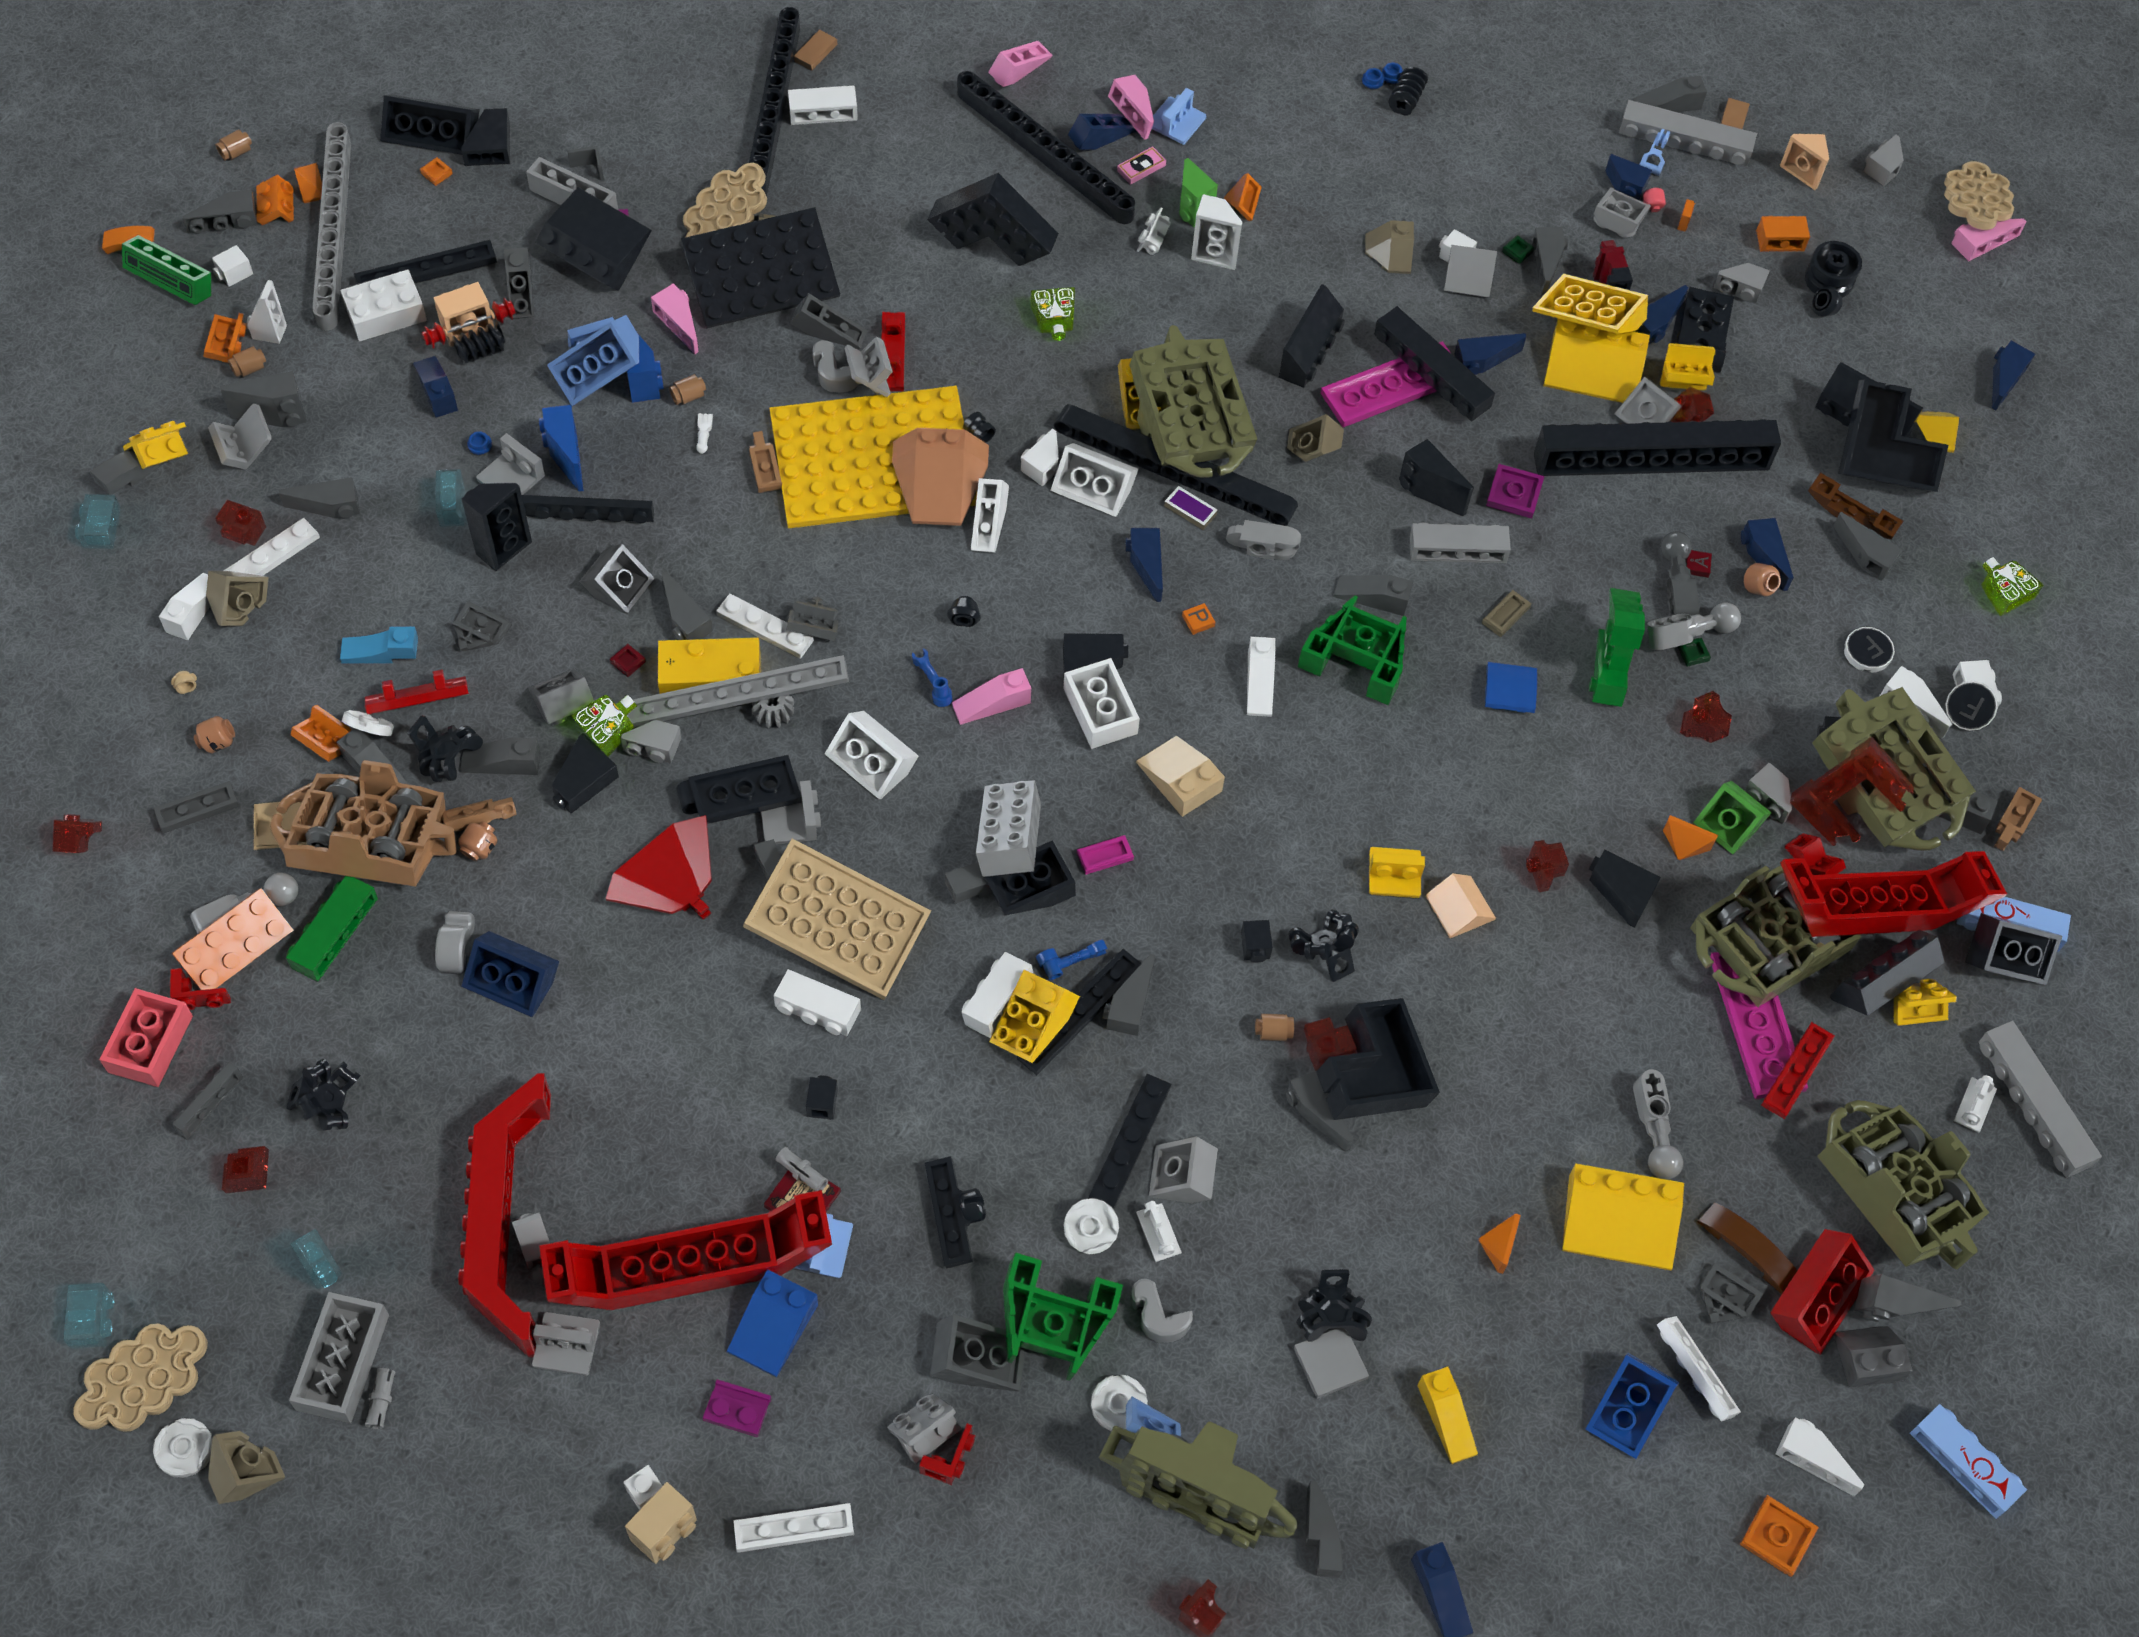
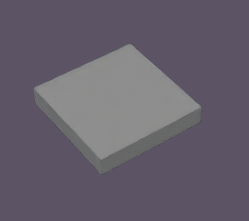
M1451 245L1444 291L1489 297L1497 251Z
M1644 377L1614 414L1625 423H1665L1670 421L1682 406Z
M1337 1328L1324 1333L1315 1341L1308 1342L1306 1340L1294 1345L1295 1353L1317 1399L1369 1378V1374L1348 1331L1344 1328Z

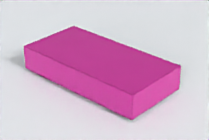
M1125 835L1077 849V856L1085 875L1134 860V855Z

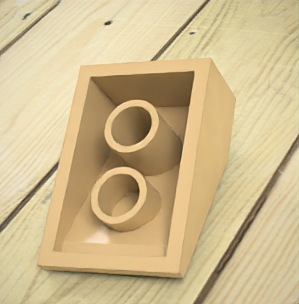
M1178 736L1173 737L1136 761L1182 817L1223 790L1225 776L1209 758Z

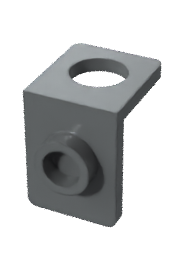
M598 146L568 150L570 168L597 164L600 180H604Z

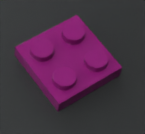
M1498 464L1486 506L1532 519L1545 476Z

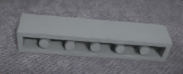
M1628 100L1619 130L1620 134L1653 143L1657 133L1665 129L1664 134L1667 131L1671 132L1666 146L1746 167L1751 158L1757 137L1755 132Z
M2014 1021L1987 1031L1979 1041L1981 1052L1990 1059L1997 1077L2003 1080L2008 1087L2011 1099L2019 1104L2024 1112L2026 1122L2033 1126L2038 1134L2039 1142L2052 1155L2055 1167L2066 1178L2093 1167L2102 1158L2100 1152Z

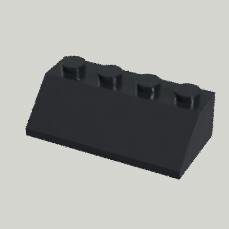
M384 95L380 141L462 155L461 148L479 119L480 109L397 95Z
M1323 284L1319 287L1283 349L1279 378L1302 388L1305 387L1308 380L1313 381L1317 372L1316 366L1318 364L1322 365L1326 357V349L1332 348L1336 338L1335 333H1340L1345 323V320L1342 319L1344 308Z
M1840 362L1823 389L1815 408L1823 414L1840 421L1844 426L1849 427L1859 381L1864 379L1875 380ZM1909 400L1901 435L1905 437L1910 436L1923 410V407Z
M481 483L474 489L469 490L461 498L475 553L495 571L532 543L521 490L517 483Z
M1922 930L1913 932L1902 942L1894 945L1883 955L1874 959L1867 966L1843 981L1830 995L1831 1000L1867 1016L1945 963L1938 937Z

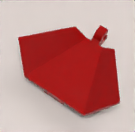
M704 815L673 823L618 868L612 875L605 898L606 901L674 914L681 910L685 912L691 907L703 920L711 914L709 907L701 900L704 896V891L712 881L707 816Z

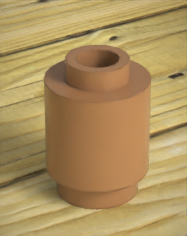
M238 129L219 139V143L215 144L220 156L226 161L227 159L233 160L250 151L252 141L246 132L242 133Z
M254 346L232 355L233 358L228 360L236 377L241 375L245 377L264 368L263 363L266 362L261 349L256 350Z
M695 374L673 383V386L669 387V392L676 405L680 403L684 405L703 397V391L706 390L703 379L701 377L697 378Z
M1261 1014L1260 1019L1255 1020V1035H1260V1040L1286 1041L1287 1038L1293 1039L1294 1018L1287 1017V1014Z

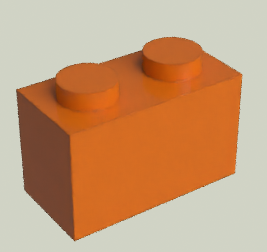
M1762 216L1756 230L1760 252L1805 251L1810 239L1806 216Z

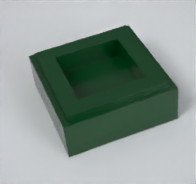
M1518 235L1502 249L1505 255L1518 264L1534 251V247Z
M1702 637L1693 639L1691 643L1677 646L1686 666L1709 662L1711 659Z

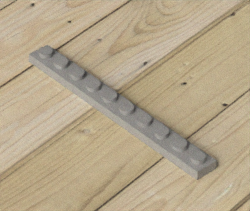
M844 655L633 699L634 703L627 709L621 702L614 703L624 714L622 723L617 725L615 720L609 721L605 719L599 722V726L603 724L602 728L606 731L609 723L614 722L613 725L616 727H612V730L619 731L642 726L653 720L666 721L847 683L849 678ZM607 705L602 706V707L600 706V708L603 710L602 713H601V710L598 709L599 712H600V713L598 714V720L600 719V717H601L602 714L604 713V710H605V708H606ZM619 713L618 717L621 720L623 715Z

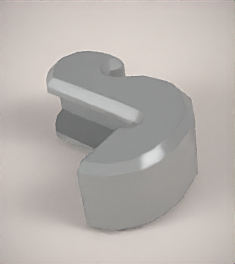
M820 340L814 344L812 348L813 365L818 367V382L822 388L838 393L855 389L859 384L852 379L850 367L844 366L837 369L833 343L827 340Z
M449 911L445 915V924L438 931L435 949L436 967L440 972L462 974L466 970L465 947L475 927V917L471 912Z
M1140 1279L1133 1285L1130 1298L1131 1306L1134 1310H1137L1139 1307L1143 1308L1140 1323L1141 1329L1147 1338L1158 1343L1177 1341L1187 1334L1192 1324V1311L1165 1318L1155 1282L1149 1279Z

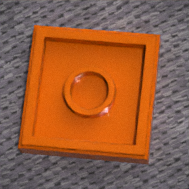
M1767 1495L1739 1545L1792 1577L1819 1527Z

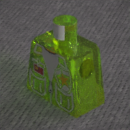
M1075 287L1031 290V309L1041 333L1051 332L1052 338L1056 341L1063 340L1066 337L1065 331L1073 330Z
M1993 557L1982 565L1988 574L1981 587L2000 616L2035 599L2043 587V584L2017 561L2012 560L2001 566Z
M603 695L571 716L589 738L609 757L621 743L622 734L634 728V725L626 715L634 710L637 705L629 695H626L617 704L608 695Z

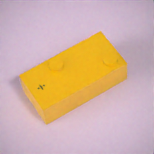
M759 638L658 641V688L660 694L761 673Z

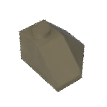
M1391 220L1365 234V254L1377 260L1388 273L1411 274L1414 222Z
M1325 414L1291 428L1287 448L1307 462L1342 448L1344 429L1330 416Z
M208 571L206 597L218 625L243 626L249 620L247 615L255 607L260 608L266 602L269 577L232 571Z
M241 1431L215 1434L212 1437L208 1480L218 1503L223 1504L243 1500L283 1480L285 1475L275 1452L266 1446L261 1449L249 1442V1436Z

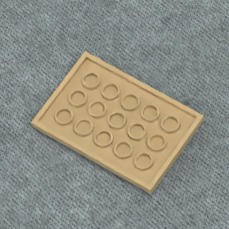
M792 838L744 922L743 927L885 1000L931 910Z

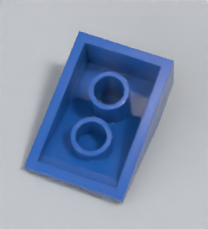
M639 335V363L627 370L632 402L660 399L659 390L664 389L660 361H655L653 350Z
M564 405L542 408L543 418H539V425L544 447H549L550 456L576 489L584 491L572 406Z
M767 1269L752 1295L727 1353L777 1378L818 1306L817 1294Z
M1627 1353L1585 1430L1637 1459L1679 1382Z

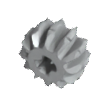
M785 695L752 702V714L754 717H757L759 724L766 722L768 729L772 723H775L779 728L781 726L780 721L788 723L790 720L789 716H793L794 699L792 696Z

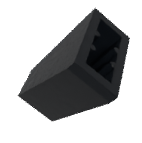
M507 108L484 109L461 148L464 166L510 164V121Z
M1064 633V673L1109 658L1112 659L1117 670L1123 667L1124 658H1128V643H1124L1123 634Z
M584 733L578 737L552 784L554 802L561 809L565 807L571 814L619 778L617 765Z
M1604 849L1601 857L1595 856L1589 867V870L1593 871L1589 881L1625 921L1635 928L1661 877Z

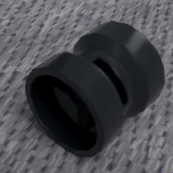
M974 412L963 424V428L985 443L990 441L996 433L995 427L991 423L986 422V418L981 412Z

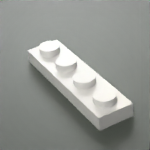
M302 518L224 571L263 576L319 539V534L305 518Z
M732 594L727 596L716 611L718 617L800 659L814 641L813 636L787 631V622Z
M1677 1316L1666 1318L1658 1323L1657 1326L1661 1331L1662 1339L1672 1347L1677 1355L1678 1363L1688 1371L1693 1379L1694 1387L1708 1401L1712 1414L1719 1418L1720 1421H1725L1738 1415L1741 1411Z
M850 1503L734 1520L737 1553L854 1535Z

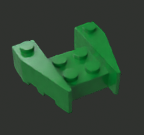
M1610 588L1609 619L1607 620L1605 630H1598L1594 677H1591L1589 683V692H1593L1592 702L1619 707L1623 705L1628 689V670L1634 649L1639 650L1645 631V614L1642 611L1643 605L1640 604V592Z
M1354 595L1342 606L1341 610L1335 615L1329 616L1322 626L1316 627L1310 633L1301 650L1298 668L1321 676L1331 655H1337L1374 671L1369 681L1366 696L1389 705L1398 688L1403 671L1407 617L1403 616L1399 625H1396L1356 608L1358 597Z
M1015 1252L1010 1261L1003 1286L1008 1363L1014 1361L1019 1347L1069 1361L1070 1366L1066 1380L1070 1381L1115 1315L1123 1285L1096 1277L1090 1285L1086 1302L1040 1289L1035 1286L1042 1260Z

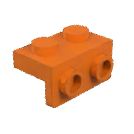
M275 175L256 186L257 222L261 225H265L280 216L289 223L294 221L293 186L279 175Z
M239 313L237 320L214 314L203 357L228 363V360L233 358L232 355L241 351L242 342L239 341L240 336L245 337L247 323H243L244 314Z
M315 705L311 709L310 718L292 727L291 736L329 762L341 755L337 741L352 729L318 705Z

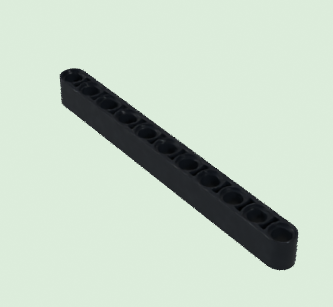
M794 7L783 8L779 14L749 163H756L761 166L765 173V182L761 188L764 190L766 197L794 64V55L796 54L800 34L799 11Z
M971 71L959 73L957 77V95L961 100L1120 224H1129L1134 220L1135 199L975 73Z
M1065 405L1053 424L1055 430L1060 434L1276 525L1287 526L1298 507V503L1293 497L1234 472L1219 476L1218 466L1208 461L1194 463L1197 467L1212 469V477L1208 478L1190 475L1172 465L1162 466L1151 437L1077 406Z

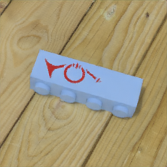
M2004 897L1958 918L1956 924L1962 925L1968 930L1975 931L1980 914L1984 913L2059 934L2062 936L2058 949L2059 952L2067 942L2071 915Z
M1941 1404L1910 1432L1995 1519L2006 1512L2027 1490L2022 1485L2020 1478L2014 1473L2009 1472L2000 1463L1999 1458L1993 1452L1987 1451L1978 1442L1977 1436L1972 1431L1965 1429L1957 1421L1954 1413L1944 1408Z

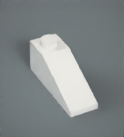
M268 280L252 315H249L247 318V329H249L252 339L280 344L287 324L273 281Z
M979 478L971 551L996 552L1006 513L1009 485L1003 480Z
M202 573L171 597L159 615L166 633L189 640L210 608L206 597L208 574Z
M1250 637L1247 674V715L1272 717L1275 638Z
M1901 666L1886 684L1880 696L1903 687L1935 734L1943 738L1952 725L1951 721L1925 682L1914 672Z
M1796 1417L1793 1419L1785 1431L1776 1455L1848 1494L1856 1496L1862 1490L1864 1483L1822 1431L1816 1429L1815 1425L1810 1421Z

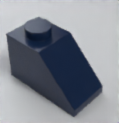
M1611 154L1605 172L1615 190L1640 200L1648 185L1652 169Z

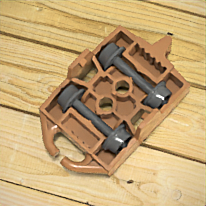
M364 760L361 764L360 777L317 773L313 782L288 794L280 801L276 808L280 814H274L270 824L271 832L285 856L286 867L415 887L433 856L454 855L457 852L454 828L443 824L442 815L446 811L444 793L421 786L399 783L392 765ZM302 802L291 825L292 829H283L281 826L283 817L280 814H285L291 805ZM298 841L307 842L306 845H298Z

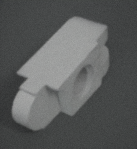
M1245 520L1243 526L1236 525L1228 528L1226 540L1231 545L1246 548L1247 555L1273 561L1274 559L1283 561L1294 557L1300 546L1301 534L1298 530L1289 526Z

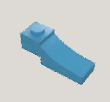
M389 627V630L378 634L342 638L341 663H392L393 659H416L418 644L415 627Z

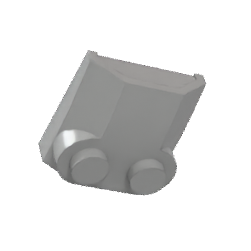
M1610 187L1596 206L1594 221L1599 227L1612 230L1619 236L1628 238L1635 235L1638 226L1650 210L1651 205Z

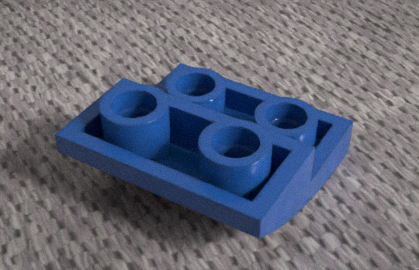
M1488 662L1486 668L1485 707L1497 710H1513L1521 713H1535L1537 668Z

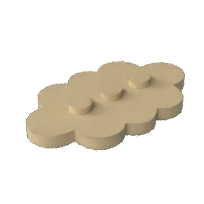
M1977 161L1967 162L1963 164L1961 170H1952L1947 173L1944 182L1946 186L1944 196L1949 200L1948 210L1952 214L1965 217L1968 224L1981 230L1993 229L1997 221H2006L2012 217L2014 195L2009 190L2010 182L2005 176L1991 173L1990 168L1986 164Z
M747 163L742 165L736 173L730 170L718 172L712 178L710 187L698 193L696 205L690 207L683 216L684 226L689 231L686 237L753 222L754 214L762 211L767 204L766 194L761 188L766 178L762 167L756 163Z
M150 1324L137 1334L135 1340H123L117 1343L112 1348L109 1358L99 1359L87 1368L84 1374V1383L88 1391L81 1395L74 1405L73 1414L76 1421L83 1428L90 1430L99 1429L111 1423L117 1430L127 1432L139 1428L144 1423L147 1414L158 1415L165 1412L170 1407L174 1396H182L189 1393L195 1387L198 1381V1371L194 1363L199 1361L207 1350L208 1341L205 1334L198 1327L183 1326L171 1332L165 1325Z

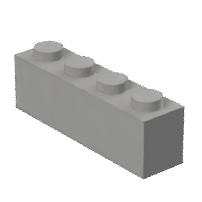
M538 157L526 171L530 191L560 205L579 187L618 210L615 192L541 157Z
M1413 523L1409 536L1412 561L1507 563L1511 551L1509 526Z

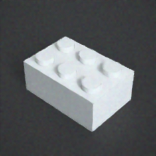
M409 270L340 290L359 342L427 321L423 303Z
M1111 658L1064 673L1063 689L1091 749L1138 734L1140 718Z

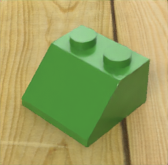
M1189 158L1184 160L1179 214L1183 221L1195 227L1196 214L1203 194L1216 197L1218 185Z
M1729 781L1720 787L1693 823L1702 829L1717 834L1716 841L1731 854H1734L1761 827L1772 812L1733 781Z

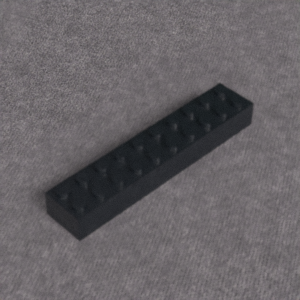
M1765 419L1749 421L1714 420L1708 422L1597 423L1586 425L1550 424L1541 428L1534 450V459L1537 474L1542 476L1768 471L1779 450L1781 439L1777 421Z

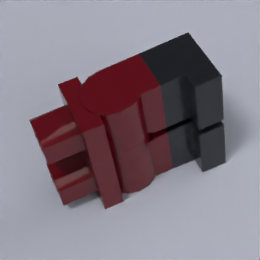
M1614 240L1602 241L1599 247V256L1595 261L1594 281L1598 280V283L1630 290L1633 279L1624 256L1623 246L1616 247Z

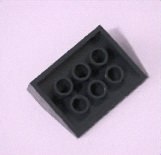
M577 187L546 221L535 243L605 285L619 291L652 230Z

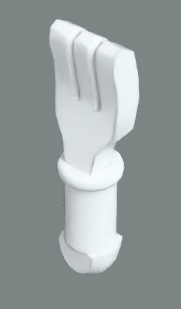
M698 413L697 426L699 431L696 449L701 454L705 453L708 449L707 441L709 431L712 428L713 414Z

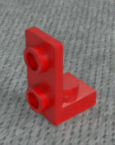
M182 968L170 969V998L185 1002L190 1011L201 1006L218 1008L223 1004L231 1003V997L226 988L192 991L191 979L186 977Z
M966 1424L951 1465L947 1464V1460L940 1456L931 1455V1457L923 1455L919 1465V1473L952 1485L955 1477L960 1479L965 1467V1462L961 1460L965 1451H971L976 1435L972 1434L973 1425Z

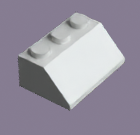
M1203 194L1196 214L1191 260L1235 270L1242 221L1225 199Z
M1072 443L1065 446L1050 491L1116 517L1132 489L1138 468Z
M865 711L848 713L825 752L826 756L878 799H882L908 775L919 757Z

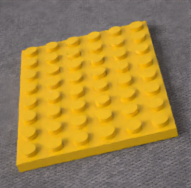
M957 386L891 393L888 397L880 394L769 407L788 528L909 514L892 464L893 441L916 428L965 430L963 428L964 420ZM977 492L970 506H976Z

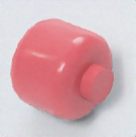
M1650 188L1642 194L1643 202L1651 205V212H1659L1666 205L1665 193L1661 188Z

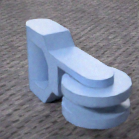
M1665 129L1657 133L1650 151L1643 155L1640 162L1641 166L1652 169V174L1657 176L1660 175L1665 161L1662 157V151L1656 149L1655 146H1659L1661 143V148L1664 149L1671 133L1667 131L1664 134ZM1653 155L1659 157V165L1656 166L1647 162L1648 157Z

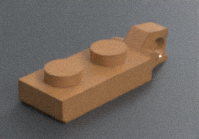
M762 431L753 432L754 446H749V453L758 492L782 489V481L773 444L765 443Z
M2021 787L2017 789L1996 826L1995 832L2001 834L1994 845L1996 848L2004 851L2010 840L2017 842L2021 838L2042 799Z
M510 797L494 802L492 799L446 810L443 812L442 818L444 825L453 827L454 831H461L470 823L480 824L482 821L489 823L497 818L507 819L517 814L514 801Z

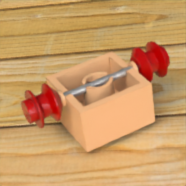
M475 282L465 285L456 290L433 297L440 325L435 322L432 329L424 326L425 331L422 332L425 344L427 346L431 345L433 349L436 342L445 345L446 338L452 347L454 346L452 336H455L459 341L460 333H464L468 338L469 330H473L477 335L478 327H482L486 332L487 324H491L494 328L492 319H496L501 324H503V320L506 317L513 320V315L516 314L515 308L511 300L507 301L503 298V303L499 305L493 301L492 309L490 310L489 302L480 284Z

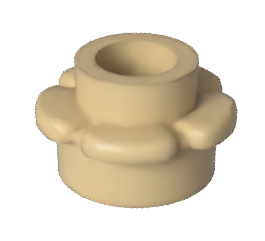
M180 671L172 678L171 684L178 693L185 694L196 688L195 681L197 677L194 673Z

